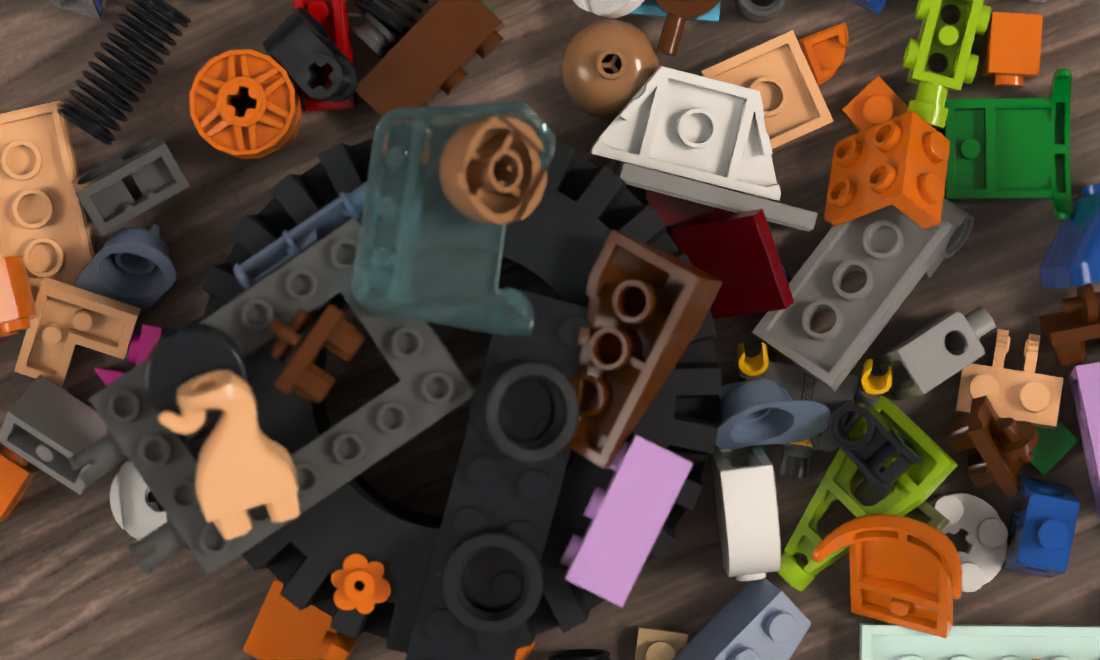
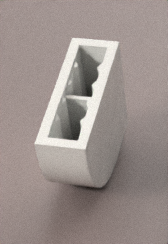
M760 445L737 449H714V454H710L723 567L727 577L736 576L737 581L763 579L766 577L767 572L780 571L781 565L779 519L773 465Z

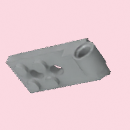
M944 198L941 224L925 230L893 205L838 226H832L788 284L794 303L787 309L768 311L752 331L756 339L765 343L766 346L835 392L923 275L930 278L945 258L952 257L963 246L972 231L974 217ZM860 271L867 275V282L860 291L846 293L841 290V282L848 273ZM822 311H831L836 314V323L830 331L815 333L811 330V321L816 314Z

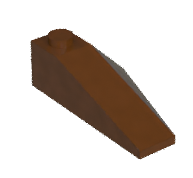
M612 229L588 277L586 295H590L586 320L591 328L580 327L577 344L583 346L581 347L577 376L571 380V384L576 390L580 410L577 429L567 447L602 468L610 466L698 332L723 283L722 281L679 257Z

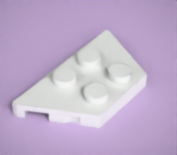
M659 66L591 145L590 153L777 201L780 200L781 196L771 156L773 152L770 138L764 123L765 114L762 99L758 90Z

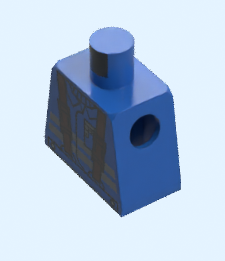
M1019 475L1018 484L1020 485V492L1015 494L1008 526V548L1001 568L1045 578L1064 574L1069 561L1080 501L1068 485Z

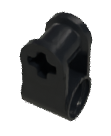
M298 7L263 41V46L269 55L292 76L310 97L332 102H342L352 97L357 90L359 78L354 64L335 45L328 32L317 19L305 9ZM327 69L333 70L329 75L330 80L333 82L331 87L325 86L329 80L325 74Z
M848 401L837 408L830 416L828 429L834 443L856 464L863 476L885 496H888L893 491L892 484L912 465L920 466L925 461L922 454L911 441L895 429L867 401ZM846 412H858L865 418L867 430L863 437H851L844 431L842 419ZM894 454H897L898 458L887 469H883V464Z

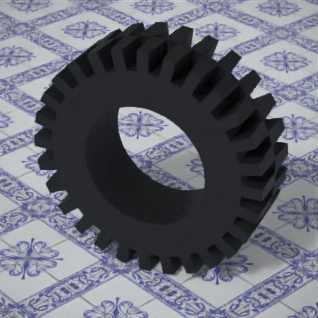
M432 119L431 126L407 129L397 124L373 130L374 138L352 146L339 143L318 154L320 162L303 174H288L269 190L274 198L258 215H245L230 235L236 241V244L225 263L212 265L202 288L203 291L210 294L203 318L191 323L202 322L247 291L235 277L234 265L237 262L242 264L283 236V231L287 230L289 232L338 199L340 197L339 193L342 191L344 193L352 192L367 181L371 184L379 199L362 210L359 220L392 268L416 257L445 251H469L493 255L508 260L531 272L550 287L562 301L588 308L590 295H586L588 277L612 229L679 257L688 263L690 261L686 253L678 250L666 232V223L650 205L642 204L626 188V183L623 179L606 166L597 167L580 157L574 147L554 138H549L547 141L540 139L544 148V152H538L540 170H547V183L541 201L528 217L521 221L513 220L508 224H483L458 213L443 193L439 180V160L444 145L465 123L460 119ZM341 292L335 295L328 305L309 314L313 318L302 333L304 337L307 338L330 304L336 305L345 312L350 305ZM710 309L698 332L626 440L629 443L635 433L693 463L643 567L652 558L660 560L675 540L674 529L686 509L693 510L703 485L700 477L707 455L714 454L719 429L715 422L716 397L722 394L721 367L715 360L712 339L716 335ZM271 340L244 358L247 384L255 397L257 423L260 430L271 441L284 447L291 456L331 429L325 398L321 403H317L299 395L295 391L287 395L274 386L299 348L293 346L283 362L269 354L277 340ZM326 346L314 361V364L324 371L329 351ZM215 426L198 429V434L189 441L190 448L197 458ZM573 451L568 459L540 563L543 570L542 596L535 612L524 623L518 649L531 646L537 634L558 626L565 633L586 622L590 610L606 600L566 580L565 572L568 566L560 563L573 534L583 538L590 524L591 518L583 514L596 487L598 486L606 490L615 471L609 468H602L576 451ZM357 475L241 555L255 571L267 567L284 583L280 595L298 609L302 610L313 605L332 617L330 628L352 638L365 631L386 638V649L407 653L443 517L423 514L399 505L383 496L360 475ZM351 554L363 555L368 560V563L372 561L381 562L385 568L383 578L391 585L389 598L382 603H375L373 611L369 614H361L357 611L356 607L348 611L342 610L334 602V594L338 588L333 586L331 576L336 570L343 569L344 560ZM362 581L355 583L357 589H364L365 585Z

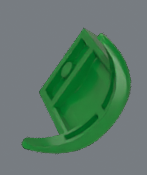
M1058 69L1054 72L1049 98L946 99L945 108L949 109L943 135L950 140V154L945 182V199H1049L1055 219H1072L1074 212L1070 177L1072 73L1069 69Z

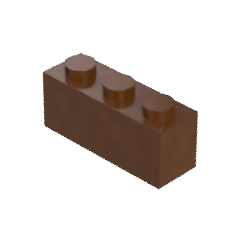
M438 0L358 83L356 92L391 126L399 124L405 128L407 126L409 128L420 127L434 111L429 106L434 98L441 91L445 92L448 96L454 92L469 75L463 68L476 55L485 59L502 42L504 38L498 32L505 25L480 0Z

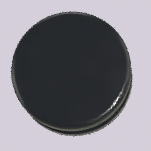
M189 323L177 326L166 332L152 347L145 369V389L154 409L159 414L164 411L181 414L182 411L177 402L178 388L191 379L208 372L230 370L247 383L246 363L240 347L226 332L208 324ZM220 409L206 410L207 417L205 423L199 429L215 426L224 411Z

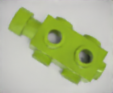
M918 0L915 19L922 20L918 39H909L902 63L903 68L910 69L907 82L919 85L915 100L909 101L907 112L913 110L935 129L944 130L949 109L945 108L948 92L956 94L961 91L963 83L971 85L975 77L979 55L971 54L975 34L984 36L991 15V6L983 5L984 0ZM944 7H952L956 10L958 18L955 24H947L942 20L941 10ZM939 55L944 59L945 69L943 72L936 73L929 68L928 61L930 56Z

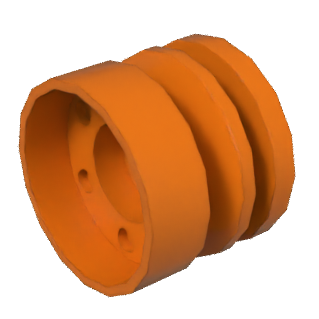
M251 49L228 50L210 59L196 74L189 94L190 116L199 135L215 149L244 161L265 160L284 151L297 136L304 117L303 96L292 76L272 57ZM244 91H248L249 97L256 101L257 105L255 109H247L245 116L241 117L240 111L233 107L232 103L234 99H242Z

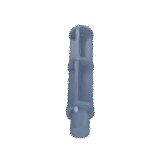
M367 181L352 192L344 193L342 191L339 193L340 197L316 214L289 232L287 230L283 231V236L242 264L237 262L234 265V274L238 282L245 289H250L352 218H361L362 210L379 199L371 184Z

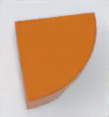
M846 22L798 40L818 86L828 81L838 71L837 69L840 68L839 66L844 61L849 41Z

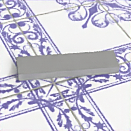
M616 160L613 171L627 185L735 213L763 209L767 221L810 232V229H814L818 213L618 160Z

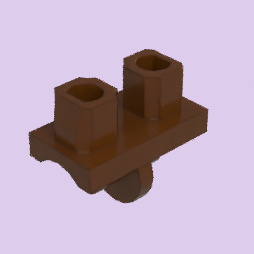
M1091 283L1076 286V297L1061 300L1063 312L1039 316L1041 331L1050 342L1056 359L1061 366L1067 367L1086 361L1084 341L1100 338V292L1095 293Z
M330 304L307 338L302 333L313 317L299 308L288 325L274 317L268 327L280 337L269 354L283 362L293 346L299 348L274 386L287 395L295 391L307 399L321 403L337 379L315 365L314 361L326 346L349 362L365 340V337L350 322L344 319L347 313L334 304Z
M985 395L972 399L969 415L949 421L947 440L955 453H962L973 449L979 451V453L968 457L967 464L969 477L976 488L998 484L1004 495L1009 496L1020 492V485L1015 477L1023 463H1028L1034 458L1032 450L1038 444L1039 433L1030 422L1022 421L1015 423L1011 417L1001 421Z

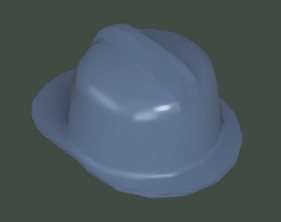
M152 223L146 229L126 227L113 232L103 248L82 269L75 281V287L141 308L139 316L148 311L171 288L177 278L176 267L170 259L169 248L165 241L159 237V226Z
M749 379L721 386L722 394L716 397L721 424L718 425L719 429L715 445L723 449H737L752 445L800 442L826 430L832 412L826 405L815 401H793L787 391L772 379Z

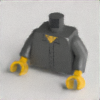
M761 342V352L755 357L745 356L744 343L738 344L736 349L740 368L738 382L758 378L772 379L787 391L793 401H815L826 405L832 414L837 408L852 400L867 401L872 406H875L879 402L881 395L887 392L892 384L893 367L889 365L887 373L883 376H874L871 374L873 359H867L863 364L860 383V375L849 373L838 389L833 392L796 365L769 361L767 347L763 342ZM849 411L843 416L842 426L848 435L852 427L862 417L858 412ZM828 427L812 438L800 442L780 444L783 445L779 474L809 479L813 450L834 453L837 450L838 445L832 440Z

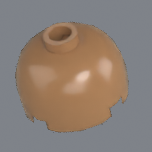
M607 19L592 22L576 32L565 48L561 73L564 88L574 105L589 116L612 120L615 119L657 70L660 63L658 52L646 33L632 23ZM609 56H613L610 62L602 63L603 60L608 61ZM617 59L620 60V62H619V67L621 68L620 70H618L617 67L615 66V63H616ZM610 68L614 74H609L603 69Z
M483 117L461 126L444 145L439 160V180L445 197L458 213L483 224H508L513 220L521 221L528 217L541 201L547 183V170H540L538 152H544L541 140L529 125L515 117Z

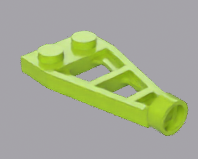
M881 395L879 402L874 406L875 409L895 429L911 441L922 454L925 461L920 466L912 465L896 480L895 490L889 496L873 506H863L850 491L851 479L857 470V466L839 448L781 555L780 571H776L788 584L801 592L822 570L849 553L848 545L834 551L820 563L812 560L813 551L825 538L818 531L819 521L834 501L839 500L856 518L871 514L904 516L924 503L958 466L888 397ZM863 416L852 427L849 433L851 437L859 438L865 435L867 423ZM894 454L883 464V467L887 469L898 458V455ZM800 553L807 557L808 564L799 557Z

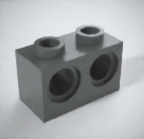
M159 131L72 180L77 197L101 236L190 186Z

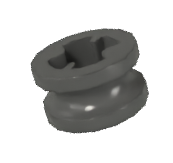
M367 11L363 15L364 23L361 26L354 25L350 30L382 59L386 55L387 47L395 46L399 40Z

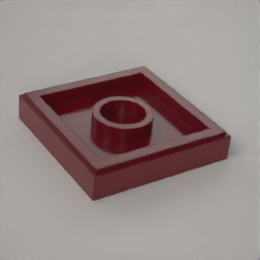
M763 209L680 222L671 229L678 250L686 253L691 265L723 282L710 307L712 319L783 310L794 303Z

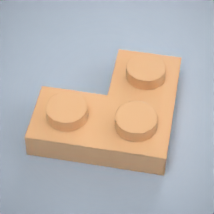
M44 277L35 300L38 317L29 320L31 328L26 330L14 372L35 379L41 375L55 385L63 387L76 345L124 360L141 308Z

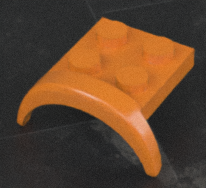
M888 514L865 515L845 522L834 529L813 551L812 560L820 563L834 551L849 545L851 613L947 638L953 625V598L959 599L961 597L962 566L954 544L938 529L921 521L903 516Z

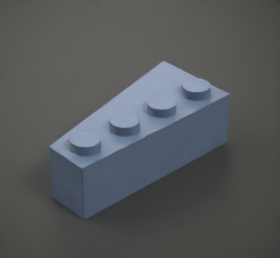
M767 579L749 581L672 660H789L812 623L782 590Z

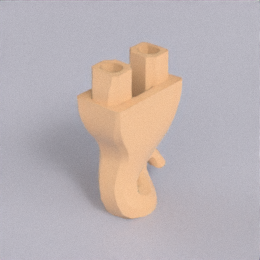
M217 370L197 376L180 386L177 393V402L182 413L175 414L171 411H164L158 416L159 422L173 432L185 435L191 434L205 423L207 417L206 410L220 409L224 411L204 443L196 465V494L206 522L214 521L224 539L229 540L244 535L252 529L247 509L265 504L272 522L278 523L297 517L299 515L296 468L288 451L281 445L271 441L260 430L257 423L255 397L249 385L230 370Z

